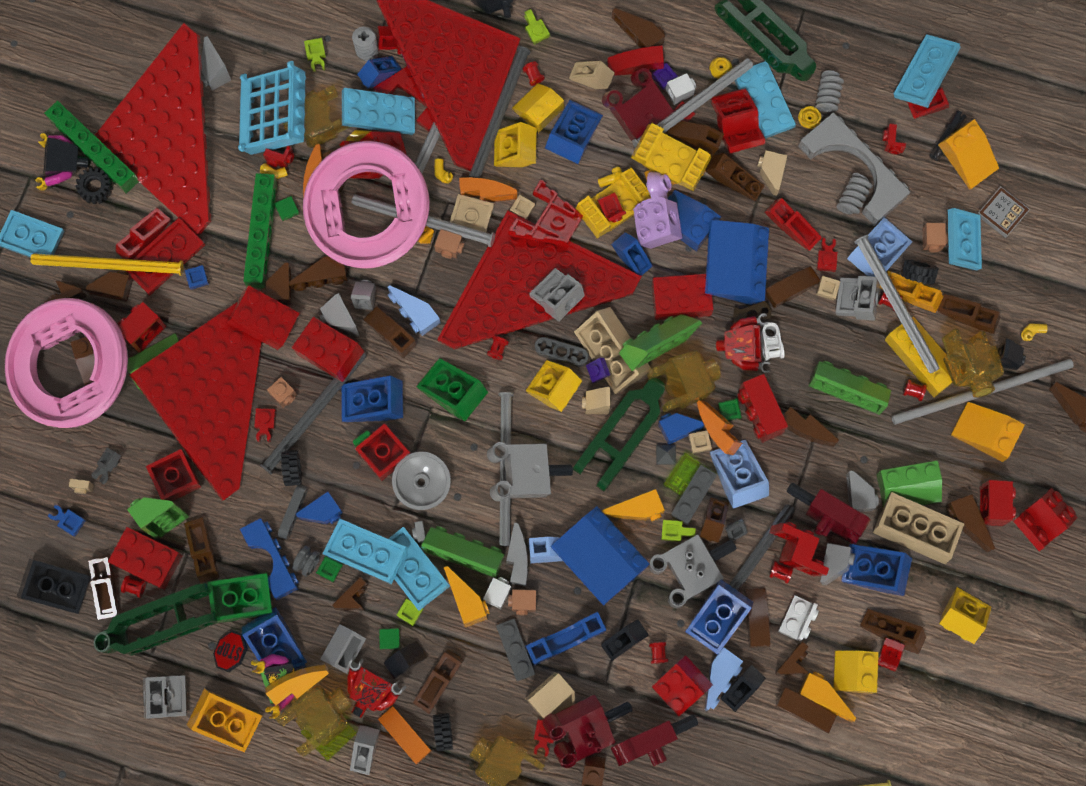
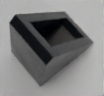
M416 641L398 650L384 664L395 680L428 657Z

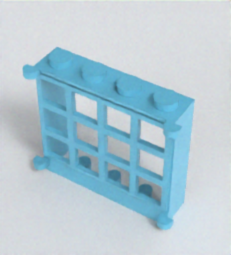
M294 61L287 62L288 68L247 78V74L240 75L239 151L252 155L265 152L266 148L273 150L304 142L306 76L304 70L294 66ZM289 79V83L280 85L281 81ZM275 83V87L266 89V85ZM261 87V91L252 93V89ZM289 88V99L279 102V90ZM275 92L274 104L265 106V94ZM261 95L260 107L251 109L254 97ZM288 105V117L279 119V107ZM274 109V120L265 122V111ZM260 112V124L251 126V120H254L253 114ZM288 122V132L278 136L279 124ZM274 125V137L264 139L265 127ZM260 129V141L250 143L251 138L254 136L252 131Z

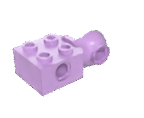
M658 172L648 173L647 190L651 198L637 204L633 209L638 242L641 246L649 249L682 239L677 203L668 200L667 196L668 191L672 188V184L666 174L662 175Z

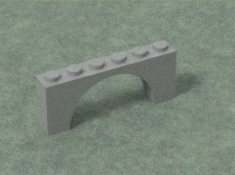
M834 113L801 139L798 147L810 160L824 152L844 151L857 156L867 165L873 177L874 191L871 201L865 206L862 214L874 226L900 205L910 194L908 186L904 182H900L896 178L895 173L883 164L882 159L874 155L870 151V147L865 142L860 141L856 132L849 129L845 125L844 120Z

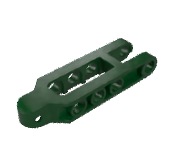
M721 0L715 5L716 14L776 72L791 74L800 81H807L812 77L816 70V63L807 54V43L762 0H737L748 13L747 16H744L728 0ZM754 19L757 22L759 21L769 30V34L772 33L781 42V45L785 46L793 54L791 56L785 55L751 21Z
M652 378L643 389L629 391L579 458L573 470L581 475L584 468L589 462L591 463L599 451L613 460V463L596 485V487L605 492L659 418V400L665 391L664 382L658 378ZM642 400L650 406V412L621 452L605 442V440L615 430L619 420L626 415L633 401Z
M201 583L114 616L108 629L95 636V649L102 653L118 651L122 654L133 656L216 624L218 620L214 611L211 614L198 618L192 617L187 619L183 607L185 604L208 596L210 594L208 584ZM172 609L175 610L178 623L174 624L173 627L164 631H156L151 636L137 638V641L129 643L126 633L129 626Z

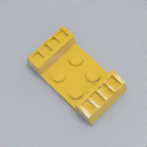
M653 123L649 124L631 158L654 172L662 175L666 174L672 182L694 191L711 160V154L701 148L696 151L664 134L663 128Z
M629 168L621 173L618 181L593 198L587 196L577 204L576 210L583 215L582 219L598 239L634 216L633 209L637 204L650 199L651 195L634 170ZM611 192L616 193L622 209L626 211V214L622 216L623 219L615 223L609 222L605 218L597 202V199Z

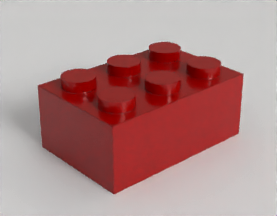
M706 274L653 278L651 285L655 320H666L671 316L675 318L680 314L691 318L712 315V295L705 293Z
M248 285L243 290L227 323L279 350L284 345L299 312Z
M315 317L311 319L291 347L299 357L341 382H344L365 352L357 342Z
M762 374L743 382L737 395L740 403L744 404L747 409L745 411L749 422H753L755 427L753 431L756 438H760L763 443L782 435L788 425L765 375Z
M126 527L108 562L165 590L183 555Z

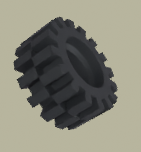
M89 168L88 172L86 169L83 170L85 174L82 175L80 173L78 175L80 179H76L78 194L89 204L90 202L92 204H96V202L101 204L102 199L106 201L108 199L106 196H111L110 190H113L112 182L103 170L100 171L99 168H95V170ZM93 180L101 182V187L96 192H90L87 189L88 184Z
M908 259L905 260L901 276L918 283L934 284L939 268L927 262Z
M298 450L282 451L281 468L284 485H301L302 471Z
M450 714L433 715L436 750H453Z

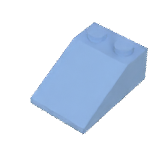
M885 217L868 234V240L885 271L892 266L913 242ZM857 246L847 259L865 275L876 277L861 249Z
M746 440L740 441L743 444L734 455L725 454L721 449L710 452L724 492L733 509L769 496V481Z

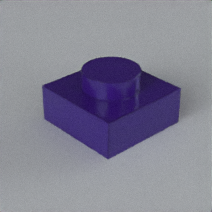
M667 63L664 64V69H658L652 73V77L663 90L666 88L667 82L678 78Z
M598 358L586 365L592 383H597L610 376L605 358Z

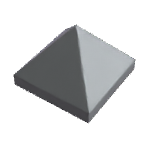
M656 445V465H676V445Z
M743 519L734 521L725 527L728 538L732 541L747 534Z

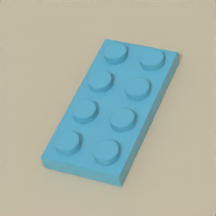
M926 34L897 86L894 97L928 108L961 48L960 43Z
M766 61L754 65L735 80L738 90L746 88L758 109L759 128L765 139L795 128V121Z
M343 88L342 126L413 135L415 133V98Z
M339 519L322 554L392 584L408 548Z
M402 527L388 538L408 548L394 579L418 611H420L448 589L450 585L407 530Z

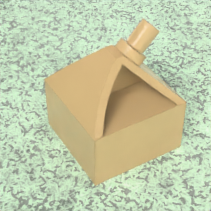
M554 672L525 699L542 718H545L549 714H556L574 705L575 691L559 673Z

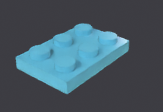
M956 208L948 209L949 264L976 271L982 269L980 215Z
M11 210L0 232V247L30 258L31 254L54 255L64 230Z

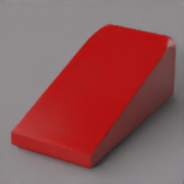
M943 88L937 90L928 108L907 102L914 119L949 108Z

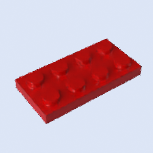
M178 218L132 260L183 261V264H185L205 246V243ZM125 270L149 296L174 274Z

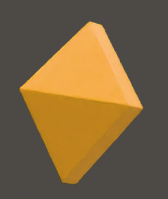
M425 226L417 242L430 244L434 230Z

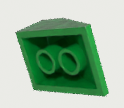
M441 358L437 360L416 386L418 390L464 422L488 393L480 380Z
M267 573L208 582L211 612L214 611L216 613L217 623L272 613Z

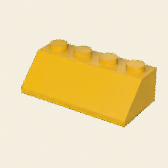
M912 317L938 363L939 370L929 373L902 324L893 330L885 338V341L922 385H927L928 392L935 398L960 378L963 373L916 318Z

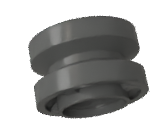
M306 545L297 554L292 569L296 572L302 570V575L308 577L316 568L320 559V553L318 551L311 553V548Z

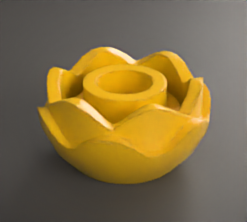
M717 57L711 61L709 69L712 76L719 79L732 69V64L725 57Z
M813 106L802 108L798 115V121L804 128L813 129L820 124L821 113Z

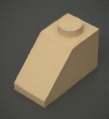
M601 61L576 62L569 79L594 89H608L614 72Z
M766 150L764 156H760L757 167H761L760 176L771 193L777 196L787 155Z
M610 387L586 391L585 397H582V409H586V414H609Z

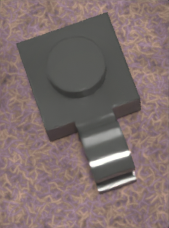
M106 448L97 462L98 468L93 471L91 477L97 479L99 475H102L99 482L105 484L108 481V471L111 472L117 466L121 455Z

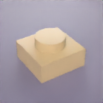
M519 195L510 212L527 220L536 204Z
M822 276L816 295L835 300L840 281Z
M708 431L688 435L692 454L712 450Z
M70 479L69 487L75 493L86 494V491L93 492L94 484L90 481Z

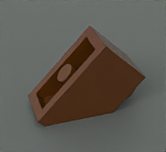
M284 263L266 281V288H263L264 294L284 305L292 304L291 287L289 285L291 281V267L289 263Z
M109 272L87 285L86 290L90 295L127 302L133 280L126 272Z
M710 498L700 533L701 538L719 543L726 521L728 502Z

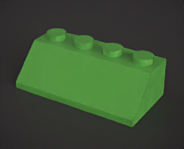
M682 314L675 318L671 316L663 322L664 324L660 325L658 323L649 332L643 331L636 337L637 339L633 340L630 338L623 343L624 347L619 354L631 371H634L686 342L701 326L702 322Z
M819 361L809 387L878 415L887 408L891 390L887 389L886 385L872 383L867 377L855 376L847 369L835 368L832 363L827 361Z
M138 498L127 509L139 527L156 540L189 518L185 511L174 502L168 500Z
M436 526V529L430 528L421 545L423 552L493 578H497L505 557L499 548L493 546L490 549L483 546L484 543L480 541H467L465 536L454 533V535L448 534L447 529Z

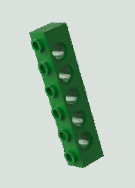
M56 101L44 113L48 120L74 145H77L78 149L100 170H103L125 194L139 182L136 175L59 101Z
M256 173L243 279L246 287L249 285L258 289L266 288L275 210L274 203L276 201L278 184L274 174Z

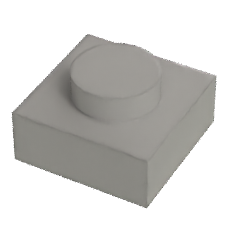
M422 521L414 522L415 528H412L414 540L418 539V543L422 544L426 537L424 524Z

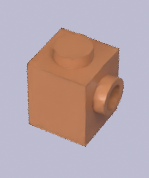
M926 223L922 228L923 250L936 253L940 252L948 244V233L945 230V223Z
M440 229L434 246L435 252L441 253V256L448 259L452 257L457 259L458 253L462 254L465 243H463L461 235Z
M282 377L267 389L269 394L282 408L290 405L297 396L294 389Z
M512 590V595H508V607H512V612H516V615H528V612H536V590Z

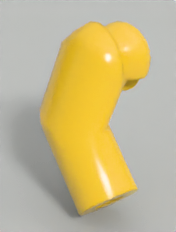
M354 130L347 137L346 141H360L371 131Z
M435 159V177L442 183H450L453 179V174L444 170L443 159Z
M266 163L260 166L261 174H274L276 179L288 176L285 167L275 170Z
M614 167L612 169L613 174L599 178V186L602 188L618 181L621 173H623L621 168Z
M1028 324L1021 332L1022 339L1031 341L1036 333H1047V324Z

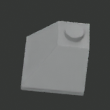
M208 36L204 37L201 57V72L203 75L201 80L205 87L209 85L213 91L231 81V78Z
M339 293L334 295L320 308L322 322L340 333L358 337L359 333Z

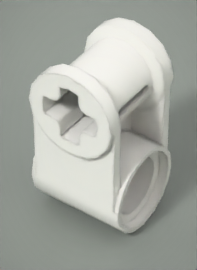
M775 323L764 325L760 332L764 361L776 357L784 358V347L779 327ZM771 329L774 332V336H767L765 330Z

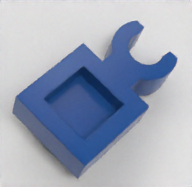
M55 505L54 508L58 510V515L48 514V517L54 521L60 520L57 526L75 537L86 520L69 509L64 514V510Z

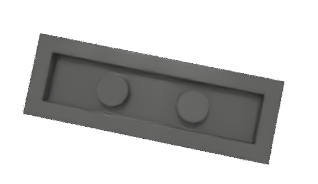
M700 465L671 516L688 525L717 474Z
M515 619L496 625L516 681L534 676L535 672Z

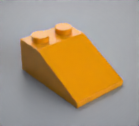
M975 119L963 125L938 144L969 189H972L999 169L987 137Z
M967 402L951 436L1004 462L1009 458L1025 424L1008 415Z
M448 566L444 567L465 628L487 620L486 615L490 613L486 601L481 602L480 597Z
M204 688L188 720L187 726L197 733L245 753L262 715Z

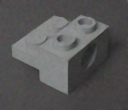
M556 268L529 293L530 297L544 307L545 312L557 321H560L585 296L581 283L568 274L564 275Z
M858 276V279L840 278L836 315L853 316L857 320L875 321L880 290L877 278L871 276Z
M185 675L143 678L145 719L186 716ZM164 689H166V695H167V704H166V705H165V701H164Z

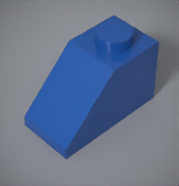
M390 56L368 60L357 75L368 89L374 88L402 69L395 59Z
M626 232L611 244L619 258L632 272L642 276L653 267L638 240Z
M668 413L660 418L661 421L658 423L668 445L687 437L689 434L698 432L704 427L702 421L678 413L673 415Z
M326 492L296 513L300 520L321 524H333L343 514L329 492Z

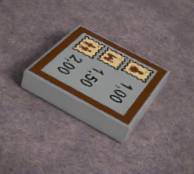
M1000 186L977 214L980 215L983 221L1006 238L1030 209Z

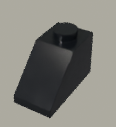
M1005 339L996 348L994 366L1018 370L1025 363L1026 355L1023 354L1024 348L1011 339Z
M637 619L606 640L601 646L611 661L640 643L649 634L639 619Z
M750 665L720 699L736 712L754 694L766 678L755 667Z

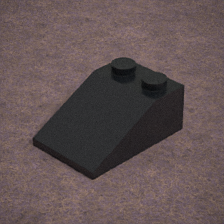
M29 559L17 597L79 614L91 576Z

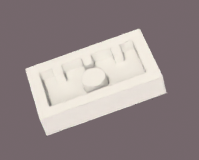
M794 596L778 632L799 642L803 638L807 639L811 630L808 626L811 620L815 621L819 612L816 609L818 604H812L798 596Z

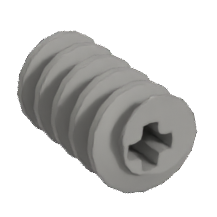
M369 27L357 28L352 35L356 55L366 62L370 59H375L379 50L374 31Z
M828 70L821 74V85H819L818 98L815 108L819 111L831 112L837 111L839 108L837 106L840 103L838 98L841 97L839 91L843 88L840 84H843L844 80L839 77L840 74L838 72Z
M859 173L852 174V178H850L849 184L842 194L843 197L840 198L836 206L840 212L848 215L853 213L859 214L860 210L857 207L861 208L863 206V203L860 201L866 200L864 195H868V189H871L873 186L865 176Z

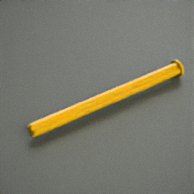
M31 254L30 259L33 265L177 273L179 276L183 275L184 270L183 261L164 262L49 254Z

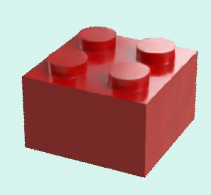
M144 302L134 306L131 314L118 322L125 341L138 353L142 352L167 327L160 317Z
M383 424L355 448L357 454L381 481L393 473L396 465L410 454L386 424Z
M182 449L146 466L161 500L175 501L201 488L192 465Z
M989 480L980 486V514L985 525L1004 526L1015 518L1016 508L1013 506V499L1016 496V489L1013 487V481Z
M685 655L652 688L679 717L704 695L713 684Z

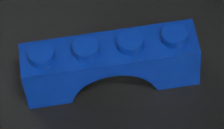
M260 518L241 528L240 531L251 549L266 550L273 559V570L268 581L274 598L279 600L298 590L296 584L299 581L294 573L290 574L287 568L290 566V563L285 555L281 556L279 550L282 548L277 538H272L270 533L273 530L268 521L264 523Z
M596 612L557 633L526 645V649L535 666L605 633L606 628L599 613Z

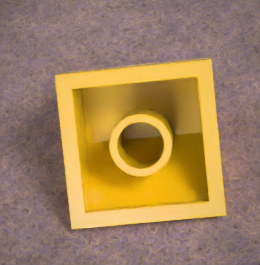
M537 83L512 107V110L527 124L537 128V133H539L564 109V100L553 89Z
M519 122L499 129L494 141V166L525 167L535 164L537 128Z
M546 360L526 389V392L548 407L562 412L573 394L577 391L582 380L570 368Z
M957 587L942 613L939 624L946 630L959 635L962 639L975 644L986 629L992 607Z
M835 651L833 689L843 692L877 693L878 652Z

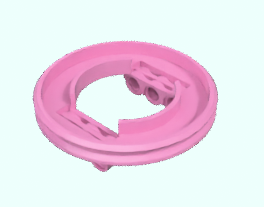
M355 142L330 153L313 171L304 192V221L312 240L330 258L354 268H376L401 258L419 240L429 215V192L421 171L402 151L380 142ZM362 172H376L388 177L392 181L398 218H394L390 226L378 235L367 238L353 237L346 234L339 188L353 175Z
M74 298L48 301L28 313L18 324L11 336L5 356V377L9 392L20 410L38 423L58 428H72L85 425L105 413L114 403L123 387L128 365L126 342L116 321L99 306ZM82 332L89 339L94 350L95 362L90 380L95 382L63 398H57L44 389L38 378L37 358L39 351L49 349L59 344V342L74 336L75 333Z

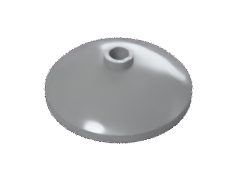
M415 452L407 455L396 465L392 475V486L396 497L402 504L414 510H428L436 507L445 499L450 489L451 478L446 464L439 457L428 452ZM419 479H423L425 481V484L423 486L418 485L417 482Z

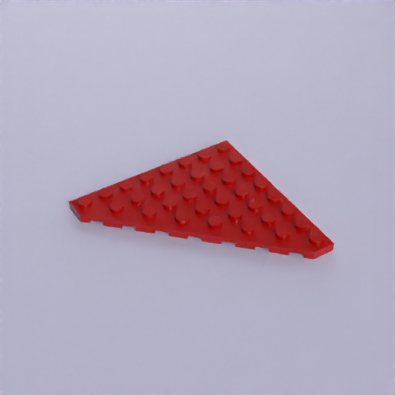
M376 0L454 165L471 171L521 38L429 0Z
M183 23L94 136L136 175L137 180L180 218L196 235H201L211 222V213H209L210 191L207 182L209 174L208 161L206 160L207 142L206 134L204 133L205 110L202 101L204 94L203 81H201L202 62L199 53L200 36L187 24Z
M507 210L495 232V240L492 247H487L437 341L455 350L491 339L493 336L504 335L555 319L545 312L544 307L533 300L529 294L555 268L564 275L568 274L581 283L585 294L566 315L633 295L642 276L569 241L567 246L508 235L509 229L516 218L532 226L536 224Z
M237 302L130 374L222 501L240 488L261 341L227 323Z

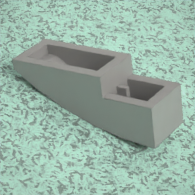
M514 523L506 560L508 564H513L510 584L526 587V545L519 524Z

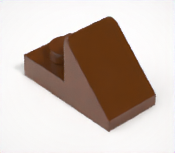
M56 280L61 294L51 295L44 303L61 298L81 300L86 295L80 288Z
M360 577L332 606L336 610H364L354 598L356 596L359 598L366 592L367 589L365 587L367 583Z
M801 642L775 674L778 676L807 674L808 672L797 663V660L801 662L808 654L806 650L809 646Z

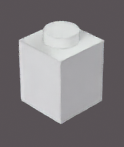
M686 73L667 82L666 91L675 105L694 96L696 84Z
M501 577L498 580L493 578L483 601L485 600L486 603L502 609L511 590V586L508 585L509 581Z

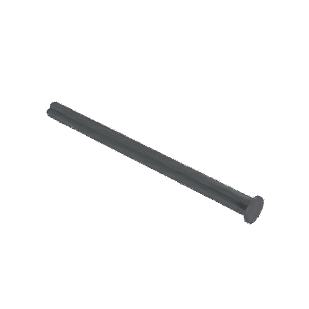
M517 47V54L469 177L480 178L526 58L531 53L526 47Z
M365 353L362 354L344 382L336 378L331 381L267 460L259 465L270 475L273 474L272 470L282 459L281 452L289 451L365 360Z
M789 504L785 505L772 525L788 522L795 509ZM771 526L729 584L737 591L740 590L776 539V535L769 533Z

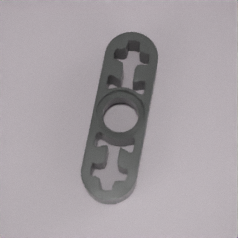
M545 337L539 338L535 342V351L540 356L577 367H582L588 362V353L583 348ZM546 343L548 348H552V345H555L553 354H550L551 350L547 348L541 351L538 345ZM558 348H565L567 354L564 357H559L556 354ZM570 350H573L572 355L578 356L579 353H582L583 358H585V360L581 359V361L578 362L577 358L574 356H571V360L568 359L570 356Z
M303 485L296 486L279 528L278 537L286 540L289 539L298 518L296 513L302 508L308 487Z

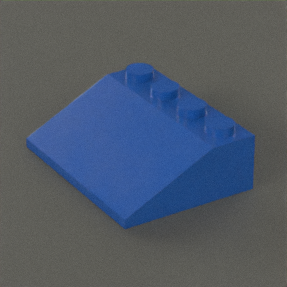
M710 220L706 294L749 305L765 301L769 228L750 223Z
M597 506L551 545L556 554L603 606L650 565Z

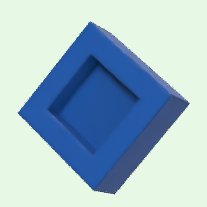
M203 265L185 270L191 290L209 285Z

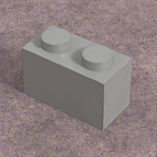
M339 625L320 660L347 674L350 669V660L353 656L356 658L366 638L353 630Z

